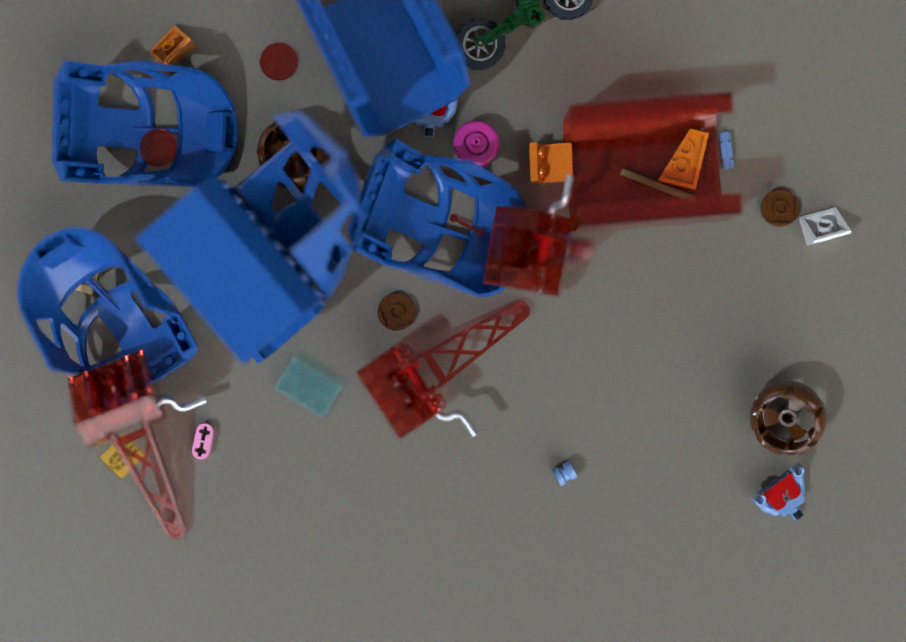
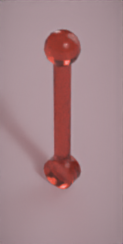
M455 214L450 215L451 222H457L476 232L479 237L484 235L482 229L478 230L463 222Z

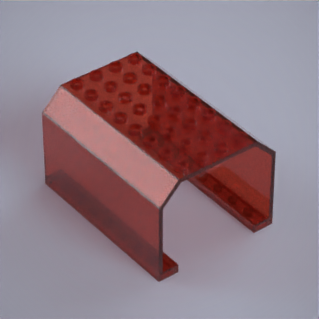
M732 92L569 105L563 117V143H572L574 178L571 196L568 201L573 234L728 221L742 214L741 193L721 195L716 140L717 115L733 113ZM689 129L709 133L696 189L692 190L663 183L694 195V197L678 198L620 175L622 168L657 181Z

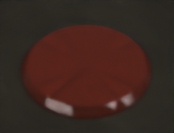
M271 44L261 54V70L272 80H286L297 69V55L287 44Z
M164 129L148 131L140 142V154L143 160L151 166H165L172 161L176 154V141L173 135Z

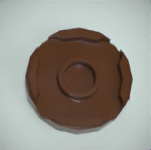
M776 189L765 195L761 202L760 210L765 222L771 226L784 227L791 224L798 217L800 207L798 199L789 190Z
M393 293L384 297L377 311L382 325L393 331H400L409 327L414 321L416 314L415 305L411 299L400 293Z

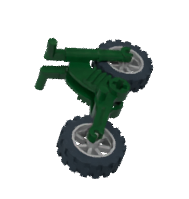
M515 0L517 8L499 26L487 18L477 17L466 21L455 35V39L462 50L466 67L471 70L482 71L497 64L502 58L506 47L505 34L511 33L521 25L535 28L543 22L545 13L542 8L538 7L540 1ZM543 0L546 10L552 13L553 17L568 21L581 17L593 4V0H581L579 3L577 0H571L576 6L568 8L569 0H561L565 2L564 7L558 3L560 0ZM534 15L537 16V19H536V20H535V19H534V20H531V18H530L531 16H534ZM477 30H483L486 33L483 36H479ZM474 31L476 40L470 39L467 36ZM466 41L472 43V47L467 50L465 46ZM493 45L491 53L486 50V46ZM473 49H476V58L471 56L468 52L472 51ZM480 50H483L487 57L479 59Z

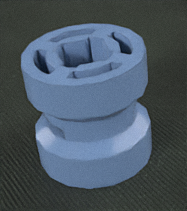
M569 461L563 463V467L552 469L560 486L565 485L569 479L574 480L577 478Z

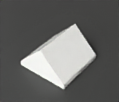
M836 207L799 217L807 246L851 233V229Z

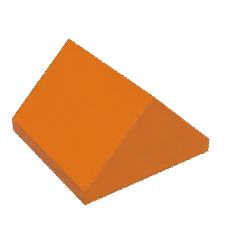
M174 25L148 53L161 64L177 66L196 45Z

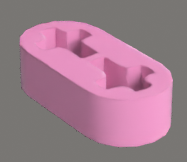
M209 423L200 424L196 429L192 454L197 459H204L210 455L215 429ZM206 426L210 434H207L205 440H203L204 434L201 432V429H204ZM203 442V449L206 450V453L200 456L197 448H200Z

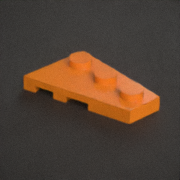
M689 129L657 181L695 190L709 133Z

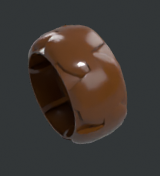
M275 120L264 129L257 144V157L260 167L272 158L271 154H277L291 142L290 140L283 142L279 139L281 137L280 134L284 133V131ZM316 147V160L324 167L331 161V157L324 149ZM295 152L289 157L292 163L289 175H286L297 189L301 190L305 189L311 169L308 168V171H306L300 161L302 156L299 152ZM282 182L277 183V186L287 189Z
M779 381L768 385L757 395L750 410V426L757 440L767 450L779 455L787 454L793 456L809 451L823 436L827 423V413L823 401L809 386L796 381ZM783 396L784 399H788L790 397L789 402L783 406L781 413L767 408V405L775 398ZM806 405L808 406V413L811 412L812 424L808 432L796 424L800 409ZM780 422L782 425L790 427L791 437H788V439L779 437L769 428L771 425Z

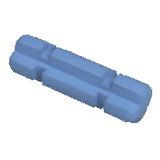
M724 131L719 134L720 141H722L720 145L722 159H724L722 161L723 168L732 169L734 167V160H732L731 133Z

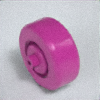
M478 120L469 121L463 124L455 133L453 140L454 153L457 159L473 161L481 167L487 166L497 156L499 150L498 134L486 122Z

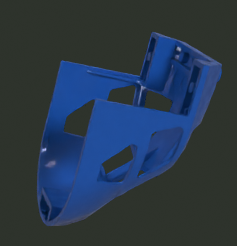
M141 60L109 65L63 61L53 82L52 164L60 181L93 184L196 187L213 177L218 178L226 170L234 156L238 141L236 111L226 90L211 75L194 68ZM125 71H140L149 74L156 79L137 78ZM159 71H173L178 73L170 77ZM109 73L120 78L132 89L138 99V110L105 108L98 105L100 87L106 86V78ZM147 87L172 92L177 106L178 127H155L153 104L146 89ZM155 134H176L178 136L176 153L169 169L145 172L144 170L152 155ZM98 146L136 149L138 155L129 170L117 177L106 176L104 164H98L97 148Z
M302 111L276 114L273 118L291 142L239 184L236 189L308 275L330 298L344 278L349 259L366 221V212L360 203V183L352 166L346 159L348 156L347 152L341 146L337 148L338 144L331 136L326 137L328 134L320 125L316 127L318 124L311 115L307 117ZM312 147L322 148L330 155L332 161L322 167L309 150ZM293 152H299L311 169L305 189L302 192L297 189L283 171V166ZM278 182H282L296 200L281 210L275 211L271 204ZM319 182H322L340 202L339 209L325 221L312 207ZM349 213L359 222L350 245L340 233Z
M397 139L390 141L374 155L360 193V203L366 212V221L354 251L390 268L402 270L431 282H437L478 297L495 295L512 283L524 264L530 243L528 209L524 199L515 187L473 161L423 155ZM425 165L431 171L437 183L439 197L437 206H432L404 192V187L411 174L420 175ZM438 165L454 169L467 183L446 176ZM472 175L489 180L492 184L479 185ZM452 188L475 199V215L470 234H463L446 228L451 209ZM353 216L348 226L351 242L359 226V222ZM392 229L422 243L421 250L410 260L404 262L392 259L393 247L386 244L388 231ZM443 235H449L466 242L458 262L450 271L424 267V264L435 253Z
M73 227L62 229L41 240L27 256L19 275L17 288L18 303L23 319L49 370L87 376L103 409H108L133 399L192 360L198 351L199 346L175 303L153 284L117 245L100 233L86 228ZM123 267L130 281L109 291L105 290L92 278L93 275L108 268ZM83 282H87L100 297L85 310L78 324L74 325L61 308L67 297ZM134 292L139 296L144 308L168 315L162 320L163 323L157 328L152 327L133 298L132 294ZM99 317L119 343L121 352L105 361L90 365L86 351L87 335L92 322ZM37 320L50 321L55 344L41 331ZM61 327L75 340L80 364L69 357L62 340Z

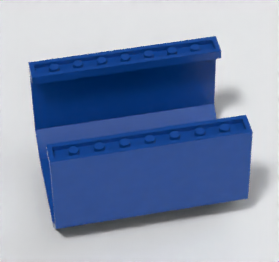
M296 0L364 137L385 136L454 102L470 85L462 50L435 0H339L325 8L322 7L319 0Z
M213 177L192 189L135 239L242 364H247L252 360V357L258 364H261L316 317L328 304L326 301L328 297L321 289L313 286L315 281L308 274L300 271L302 266L294 258L289 257L290 252L284 245L276 241L277 237L271 230L263 226L265 223L258 215L251 211L252 208L249 204L239 197L240 194L223 179L219 180Z

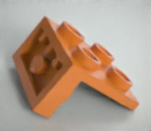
M537 142L529 143L531 182L536 184L565 182L566 175L573 176L572 143L544 145Z

